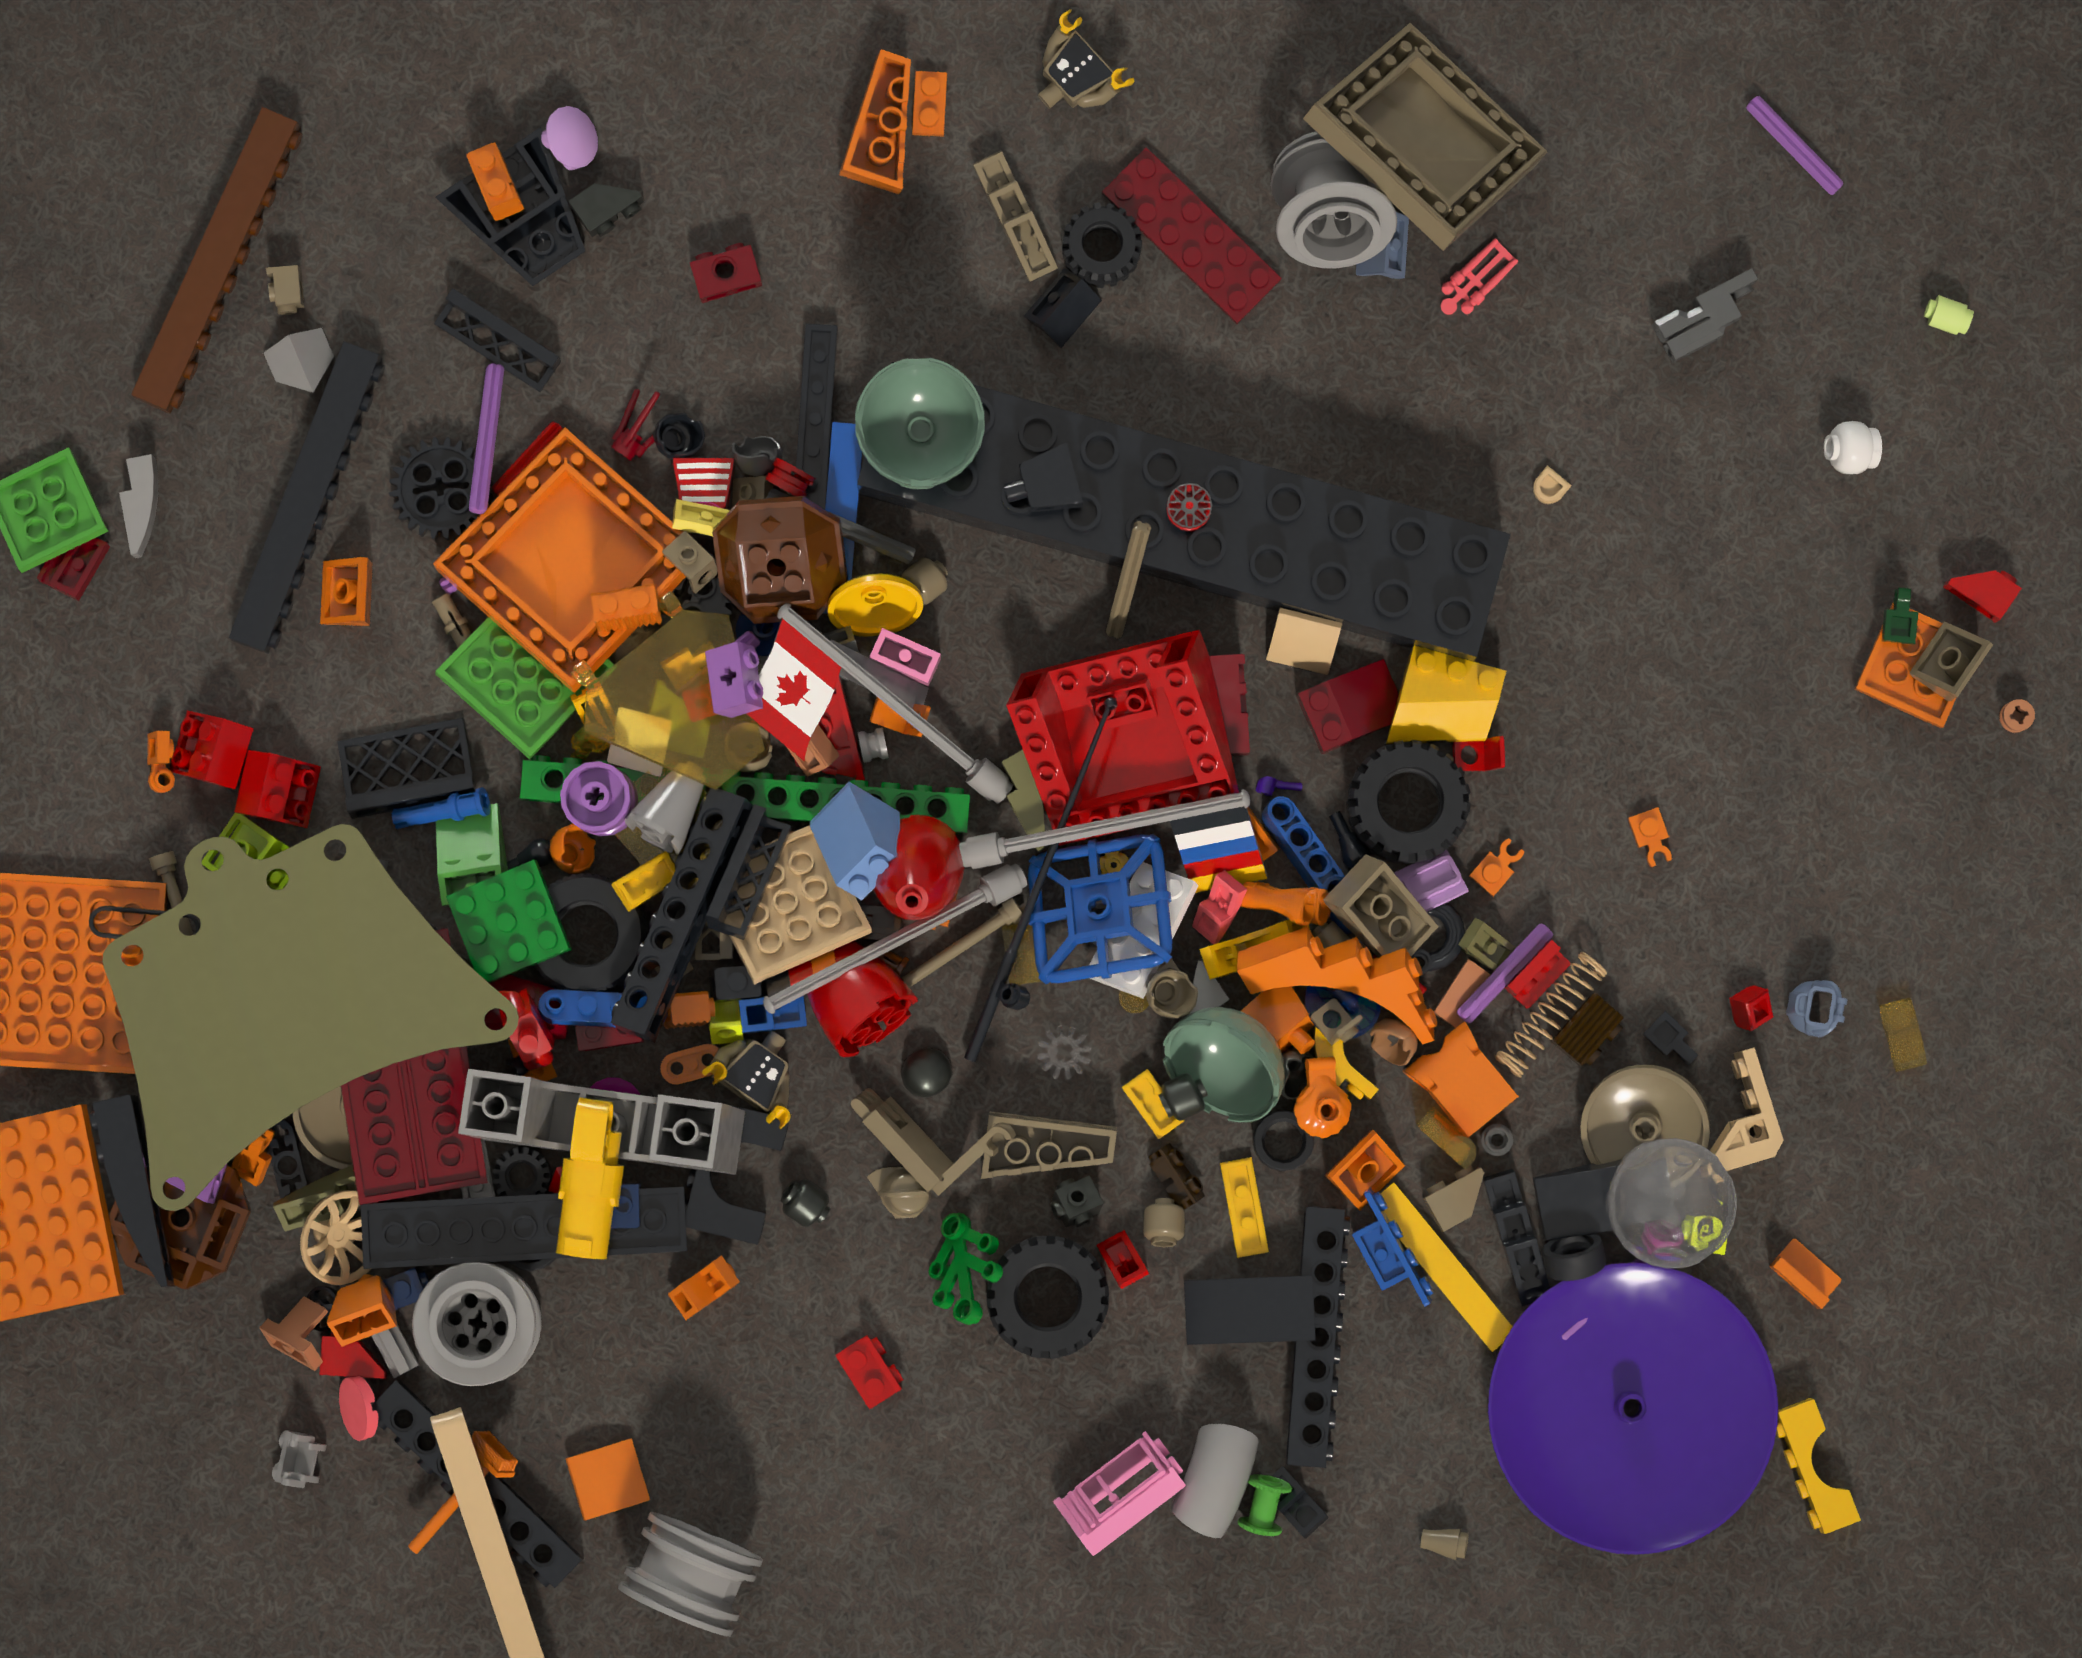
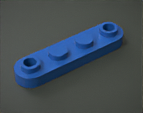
M549 990L540 997L538 1010L543 1020L549 1024L616 1027L610 1023L612 1020V1009L615 1003L620 1001L623 993ZM647 996L639 1000L637 1008H641L646 1004ZM557 1001L561 1006L554 1009L550 1007L549 1003Z

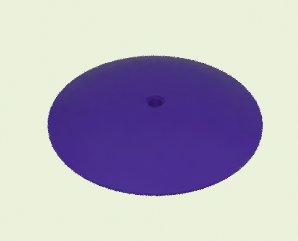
M1646 1263L1605 1265L1600 1272L1588 1278L1557 1283L1538 1297L1517 1319L1502 1344L1492 1371L1488 1396L1489 1430L1496 1457L1508 1483L1525 1506L1548 1527L1574 1542L1600 1551L1633 1555L1658 1553L1687 1545L1709 1534L1725 1523L1750 1497L1766 1469L1775 1442L1778 1422L1777 1387L1771 1363L1758 1334L1740 1310L1719 1291L1702 1280L1669 1267H1658ZM1588 1318L1587 1322L1567 1340L1562 1339V1335L1572 1326ZM1629 1399H1636L1639 1404V1410L1634 1416H1627L1623 1410L1625 1402Z

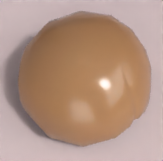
M1384 1018L1375 1024L1370 1033L1371 1036L1374 1035L1371 1044L1373 1050L1392 1064L1398 1066L1407 1065L1417 1050L1418 1041L1416 1035L1400 1019ZM1389 1034L1399 1039L1398 1042L1391 1047L1390 1044L1392 1042L1387 1038Z

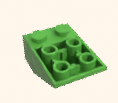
M499 803L490 804V814L487 816L476 814L466 816L462 821H456L452 818L436 821L437 875L442 906L450 908L446 898L447 895L508 871Z

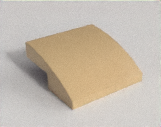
M1280 608L1266 660L1328 675L1342 623Z

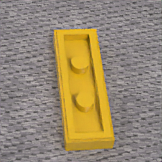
M1252 1157L1220 1163L1237 1258L1269 1252Z

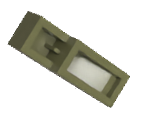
M1021 750L1003 760L1001 765L1016 789L1008 794L1006 799L1026 834L1029 835L1045 831L1044 809L1024 751ZM1044 846L1036 847L1037 853L1041 852Z

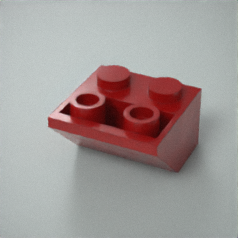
M187 710L185 719L181 723V732L171 758L169 770L172 773L235 790L254 728L224 718Z
M248 750L234 812L259 819L308 828L321 766L273 753Z

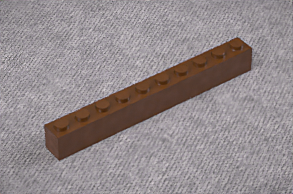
M265 107L261 108L131 395L135 399L171 414L173 408L178 409L182 404L185 396V391H182L186 379L192 380L197 371L198 363L195 362L199 350L205 351L210 342L211 334L208 331L212 322L217 323L222 316L224 305L221 302L225 293L231 294L237 282V276L234 275L239 264H245L250 253V247H247L252 235L257 236L262 228L263 219L260 216L265 206L270 208L277 192L273 189L278 178L283 179L288 171L290 162L286 161L290 150H296L301 142L303 134L299 132L301 127L297 121Z

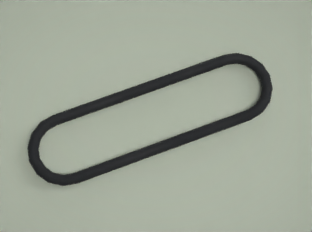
M100 906L91 913L89 927L99 937L117 939L123 935L102 933L95 928L94 918L97 913L101 911L161 915L166 911ZM192 914L183 916L184 918H189L194 922L196 926V934L200 929V923L198 919Z

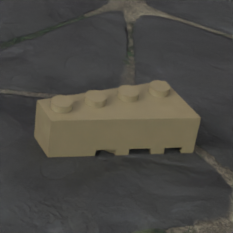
M989 1112L987 1132L997 1123L1004 1122L1014 1129L1016 1136L1012 1140H1006L1001 1133H996L992 1137L993 1144L998 1146V1153L994 1157L986 1152L984 1153L981 1179L1113 1163L1117 1127Z

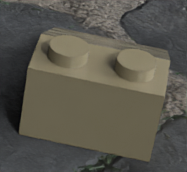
M1366 854L1323 899L1336 917L1377 957L1405 947L1410 956H1412L1439 927L1384 861Z

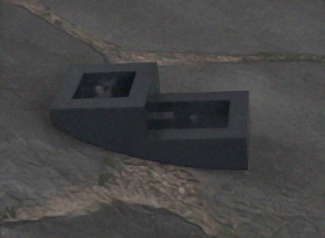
M1282 1466L1272 1476L1288 1482L1292 1490L1289 1493L1280 1494L1277 1509L1306 1539L1329 1517Z

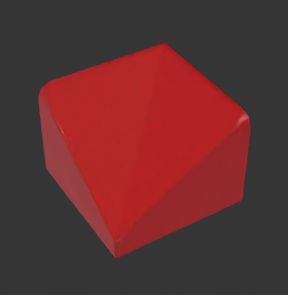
M1753 985L1746 987L1729 998L1733 1019L1739 1028L1753 1031L1774 1017L1768 989Z

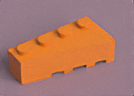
M882 49L879 51L839 175L895 194H900L903 190L911 59Z

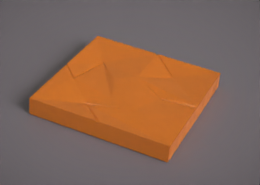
M565 427L487 507L485 513L480 514L443 552L433 565L444 578L567 688L575 693L638 627L632 628L630 626L628 630L624 627L622 631L620 629L616 631L611 629L609 633L607 631L599 632L594 621L591 594L655 584L659 595V602L661 603L686 577L662 553L684 531L673 529V522Z

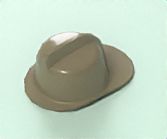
M904 1167L878 1169L867 1177L881 1197L883 1205L893 1214L895 1219L917 1217L930 1201L931 1190L927 1192Z

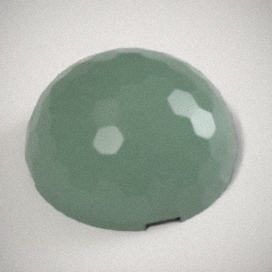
M1204 1008L1186 1015L1168 1032L1163 1046H1165V1058L1163 1059L1165 1069L1170 1079L1184 1073L1190 1074L1194 1081L1199 1078L1201 1079L1208 1096L1203 1098L1205 1103L1203 1111L1210 1113L1213 1110L1229 1116L1228 1121L1253 1122L1265 1117L1278 1103L1285 1079L1283 1056L1272 1034L1253 1017L1230 1008Z

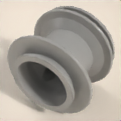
M1316 131L1294 140L1278 155L1271 178L1272 195L1282 209L1277 219L1276 234L1282 249L1290 257L1313 267L1342 268L1362 263L1374 257L1390 243L1397 227V215L1392 202Z
M489 1262L462 1263L440 1272L428 1282L420 1293L412 1319L413 1337L423 1361L440 1377L459 1385L484 1386L508 1378L527 1363L539 1342L541 1312L538 1300L531 1287L511 1269ZM469 1294H474L478 1298V1303L474 1308L468 1307L465 1303V1299ZM492 1299H496L500 1304V1310L497 1313H492L488 1308V1303ZM454 1311L459 1312L462 1316V1321L459 1325H453L449 1320L450 1314ZM479 1314L483 1315L482 1321L487 1322V1327L480 1328L479 1333H477L476 1326L471 1324V1320L478 1318ZM500 1321L506 1323L505 1335H499L495 1331L496 1324ZM460 1334H465L469 1338V1344L465 1348L457 1345L456 1339ZM483 1339H488L492 1343V1348L488 1353L482 1352L479 1348V1343Z

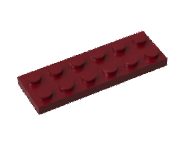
M1147 148L1102 191V194L1118 210L1121 207L1126 210V215L1129 217L1132 215L1136 220L1135 225L1140 228V231L1236 324L1282 279Z

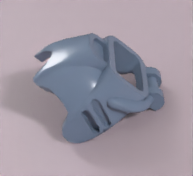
M1807 981L1801 983L1789 993L1786 1015L1791 1024L1799 1031L1808 1036L1822 1038L1830 1033L1838 1022L1844 1023L1845 1017L1843 1012L1848 999L1842 998L1839 987L1832 981ZM1816 991L1832 994L1829 1020L1825 1024L1811 1022L1810 1020L1812 1000Z

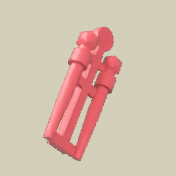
M1494 238L1460 271H1456L1450 277V281L1442 285L1441 291L1445 295H1450L1454 289L1457 292L1452 299L1447 298L1442 301L1440 306L1442 312L1447 315L1455 313L1457 303L1464 299L1466 301L1461 305V311L1466 315L1470 314L1474 306L1480 305L1485 300L1484 297L1518 263V260ZM1495 248L1499 253L1475 276L1471 271ZM1505 258L1509 263L1484 285L1480 280L1497 263ZM1467 277L1470 282L1463 289L1458 287ZM1474 286H1476L1479 289V291L1476 290L1470 297H1468L1467 293Z

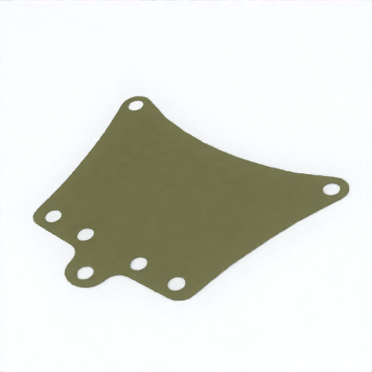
M340 824L333 826L263 860L247 856L234 840L226 837H212L200 842L193 847L185 860L184 870L188 891L184 900L174 908L115 939L107 946L103 953L102 962L125 1027L138 1083L146 1128L152 1197L159 1207L169 1211L181 1210L188 1206L233 1157L268 1129L322 1095L360 1076L400 1061L441 1049L506 1040L514 1033L518 1026L519 1016L515 1006L471 968L432 928L394 883L362 834L351 825ZM334 839L342 841L346 846V854L338 861L329 860L324 853L326 844ZM209 850H217L223 855V865L216 871H208L202 866V857ZM274 869L286 871L289 879L283 889L273 890L267 885L266 879L270 871ZM188 914H194L201 922L199 931L191 936H186L179 930V921ZM129 945L139 946L144 954L141 963L133 967L125 965L121 958L124 948ZM492 1009H501L507 1016L505 1026L497 1031L489 1029L484 1021L485 1015ZM178 1177L185 1184V1192L178 1199H169L163 1193V1185L169 1178Z

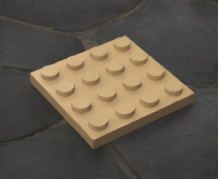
M810 825L789 834L745 939L730 937L755 985L872 933V930L856 897L835 884ZM778 839L765 844V846L778 841ZM763 854L751 859L749 866L754 874L766 869L768 862ZM746 871L744 877L749 876V874H748L747 871ZM750 882L739 887L737 893L741 901L753 897L756 889L753 883ZM734 898V901H733L732 905H734V904L737 903L736 900H735V898ZM750 905L745 907L746 912L748 911ZM741 910L728 914L724 923L740 929L744 921Z

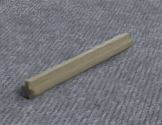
M1141 521L1134 523L1106 628V633L1109 637L1114 636L1118 639L1123 635L1151 530L1148 523H1142Z

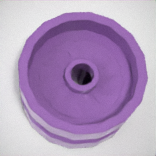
M600 761L584 763L573 769L564 780L560 793L561 806L568 820L581 830L597 836L615 835L627 827L625 817L638 804L637 790L632 780L613 765ZM599 795H604V799L598 800V802L596 803L597 797Z

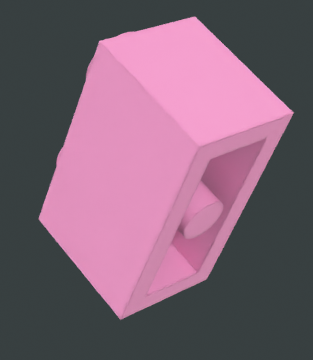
M882 628L869 658L929 687L941 660V654Z

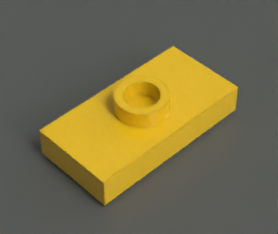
M664 851L613 882L611 886L629 912L664 890V887L667 883L671 882L674 875L675 864L668 853Z
M1148 1069L1121 1087L1158 1139L1185 1121H1179L1174 1116L1168 1117L1158 1096L1162 1093V1088Z

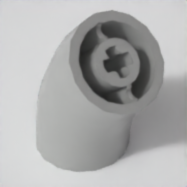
M1208 1424L1199 1429L1192 1458L1183 1479L1186 1486L1177 1492L1171 1504L1172 1512L1183 1524L1202 1535L1212 1538H1222L1226 1534L1245 1493L1257 1453L1258 1438L1253 1433L1233 1425Z

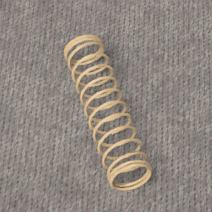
M1580 952L1578 958L1584 965L1587 966V962L1595 968L1593 971L1577 963H1571V969L1578 976L1579 974L1574 966L1586 971L1599 981H1602L1601 977L1607 975V971L1584 952ZM1569 973L1562 974L1567 984L1571 985L1566 976H1569L1591 991H1594V988L1586 981H1582ZM1554 983L1555 989L1559 994L1563 995L1557 985L1567 989L1583 1001L1585 1000V997L1579 991H1574L1562 983ZM1551 992L1546 993L1547 999L1553 1005L1555 1004L1549 995L1564 1002L1572 1009L1577 1010V1007L1571 1001H1566L1562 997ZM1544 1002L1538 1003V1007L1542 1013L1546 1014L1545 1010L1542 1008L1541 1005L1556 1012L1564 1019L1569 1020V1017L1563 1011H1558L1554 1007ZM1530 1012V1017L1534 1023L1538 1024L1533 1015L1561 1030V1027L1554 1020L1550 1021L1541 1014ZM1522 1022V1027L1528 1034L1530 1032L1525 1025L1532 1027L1550 1040H1553V1037L1546 1030H1541L1531 1023ZM1514 1032V1037L1519 1043L1522 1044L1517 1034L1529 1040L1542 1050L1545 1049V1047L1538 1040H1533L1521 1032ZM1510 1041L1505 1042L1507 1049L1511 1053H1513V1050L1508 1044L1518 1048L1531 1058L1537 1059L1529 1049L1525 1050ZM1498 1051L1497 1055H1495L1499 1063L1506 1064L1511 1068V1073L1519 1078L1524 1075V1072L1511 1060L1528 1069V1066L1521 1059L1518 1058L1517 1060L1503 1051Z

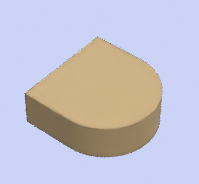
M1547 465L1534 481L1533 493L1540 502L1553 504L1558 502L1572 485Z

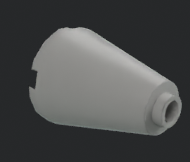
M687 762L685 765L679 763L625 817L626 825L632 831L635 827H638L643 833L641 838L653 846L668 853H672L675 850L676 854H679L684 846L706 781L702 776L703 770L691 762Z

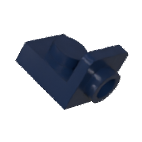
M414 1267L387 1278L383 1282L394 1299L395 1310L417 1302L420 1293L430 1280L426 1271L420 1272L418 1267Z

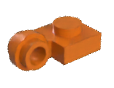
M170 731L148 733L147 765H151L148 783L150 788L157 793L170 791L175 783L173 773L166 768V764L170 763V758H172L174 752V743L170 739ZM159 775H162L164 777V785H161L159 783Z

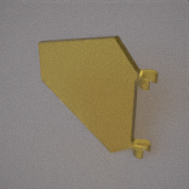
M669 591L660 598V609L672 619L598 678L595 677L592 669L584 660L573 667L574 670L571 672V675L578 683L586 687L583 732L716 790L764 751V745L758 723L747 714L729 718L713 712L705 651L735 642L729 616L683 610L676 596Z

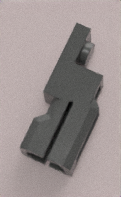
M1752 268L1697 296L1692 302L1695 309L1689 312L1677 309L1654 321L1652 327L1660 342L1663 343L1668 340L1663 348L1671 363L1719 340L1724 334L1725 327L1737 322L1742 317L1732 295L1737 300L1753 291L1751 286L1755 284L1758 278Z

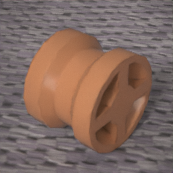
M2016 699L2005 704L1999 714V721L2002 727L2012 733H2019L2028 729L2035 719V711L2032 705L2022 699Z

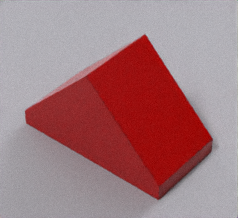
M1125 1230L1096 1245L1120 1289L1149 1274Z

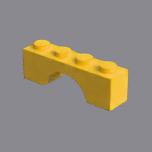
M1808 1398L1778 1410L1776 1435L1778 1438L1784 1437L1788 1449L1783 1451L1790 1469L1796 1468L1800 1478L1795 1481L1800 1497L1802 1499L1807 1498L1811 1510L1807 1511V1515L1812 1528H1819L1820 1533L1827 1534L1859 1522L1861 1519L1850 1491L1826 1485L1819 1479L1813 1469L1812 1449L1815 1441L1826 1428L1815 1400Z

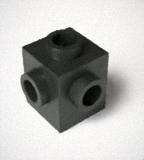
M1090 1175L1078 1181H1074L1071 1178L1057 1185V1190H1055L1052 1197L1053 1202L1050 1203L1055 1218L1062 1220L1065 1228L1073 1224L1076 1227H1080L1093 1220L1092 1216L1100 1213L1104 1204Z

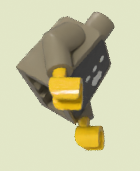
M1068 10L1060 16V25H1058L1047 42L1042 60L1044 67L1043 76L1050 84L1038 94V97L1049 109L1062 98L1072 108L1077 105L1083 108L1104 105L1119 93L1122 87H1128L1134 83V78H1129L1125 82L1122 80L1121 75L1128 68H1119L1113 72L1076 30L1071 33V30H1074L1082 23L1081 17L1077 18L1074 24L1068 21V14L1072 10Z
M769 1031L762 1044L753 1039H746L745 1041L737 1040L719 1048L710 1065L702 1070V1074L705 1076L711 1072L713 1074L711 1078L714 1079L713 1085L720 1083L758 1111L769 1112L771 1109V1113L766 1117L767 1123L770 1124L777 1118L780 1122L779 1128L782 1129L791 1118L790 1112L787 1109L790 1075L787 1072L789 1064L777 1056L786 1040L777 1033Z

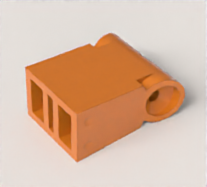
M1465 1021L1444 1037V1042L1439 1052L1421 1055L1403 1070L1406 1076L1428 1091L1466 1139L1519 1097L1479 1050L1474 1036Z

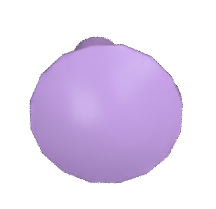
M570 106L558 108L550 115L546 124V130L541 135L543 145L549 148L555 158L568 170L587 166L594 159L598 150V136L589 117L578 108Z

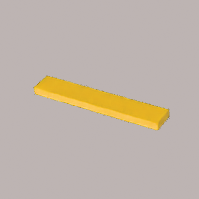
M1393 1182L1381 1192V1195L1388 1206L1384 1210L1389 1221L1395 1220L1403 1234V1237L1399 1240L1406 1249L1410 1248L1419 1265L1488 1349L1493 1352L1503 1344L1513 1326Z

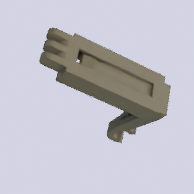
M867 1088L851 1101V1107L863 1119L862 1122L927 1192L932 1189L938 1196L985 1152L993 1157L998 1153V1146H995L992 1142V1137L996 1133L1003 1134L1006 1140H1012L1016 1136L1014 1129L1009 1124L1004 1122L997 1123L953 1164L891 1096L886 1101H883L872 1089Z

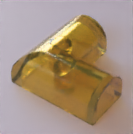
M1431 1107L1416 1123L1417 1127L1460 1167L1467 1169L1476 1157L1475 1144L1435 1107Z

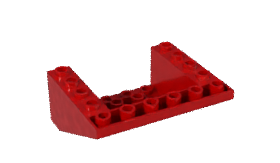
M1200 629L1022 673L1006 704L1053 830L1058 827L1104 713V701L1109 697L1115 698L1118 706L1116 709L1109 711L1065 827L1239 793L1211 660ZM1102 834V835H1097V836H1092V837H1086V838H1081V839H1076V840L1061 842V843H1059L1058 845L1061 846V845H1065V844H1069V843H1073V842H1078V841H1082V840H1086V839H1090V838H1094V837H1099V836H1103V835H1107V834Z

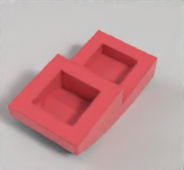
M1225 870L1217 874L1208 899L1199 903L1192 927L1212 944L1219 943L1235 918L1247 888Z

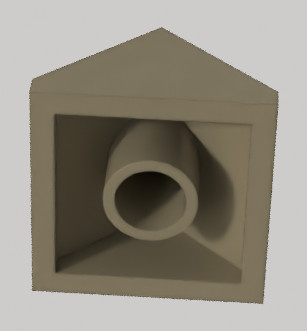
M1944 621L1909 674L1950 702L1959 696L1993 644Z

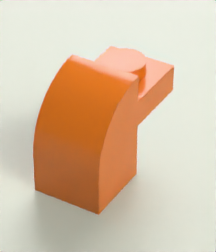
M720 1256L701 1271L669 1292L668 1295L684 1319L687 1320L731 1290L740 1281L736 1277L733 1267L725 1261L723 1256Z

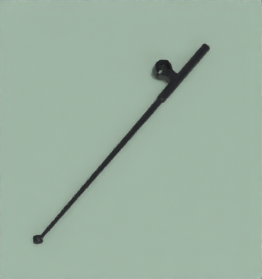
M1109 697L1104 701V713L1057 829L1066 826L1109 711L1116 709L1118 706L1116 699L1113 697ZM1059 843L1049 846L964 1055V1058L976 1062L999 1001L1005 1007L1013 1010H1021L1027 1007L1030 1002V993L1026 987L1015 983L1007 984Z

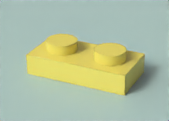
M676 499L672 528L686 531L687 533L693 532L713 537V528L730 510Z

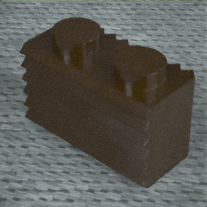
M1594 992L1550 1042L1579 1067L1583 1066L1585 1062L1591 1065L1602 1053V1050L1598 1047L1606 1038L1612 1041L1623 1029V1026L1619 1023L1624 1017Z

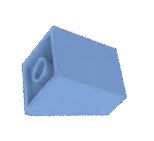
M848 782L810 821V828L835 884L863 900L876 887L878 874H882L889 867V861L897 857L900 812Z

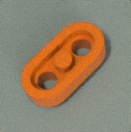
M703 1044L671 1053L661 1063V1074L667 1082L676 1085L713 1075L711 1072L705 1076L702 1074V1070L708 1067L702 1063V1057L707 1053L714 1057L719 1048L712 1044ZM675 1062L683 1065V1071L679 1075L671 1071V1066Z

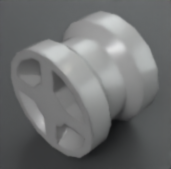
M883 727L876 728L872 733L858 732L864 763L871 762L873 758L877 757L881 759L889 758Z

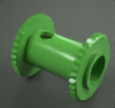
M1250 1475L1248 1484L1256 1487L1249 1517H1240L1238 1525L1254 1534L1278 1536L1282 1533V1528L1275 1524L1274 1520L1280 1494L1291 1492L1292 1487L1288 1482L1273 1476Z

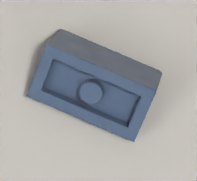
M1396 212L1397 227L1392 240L1377 255L1356 264V275H1382L1394 279L1405 278L1409 224L1407 216Z

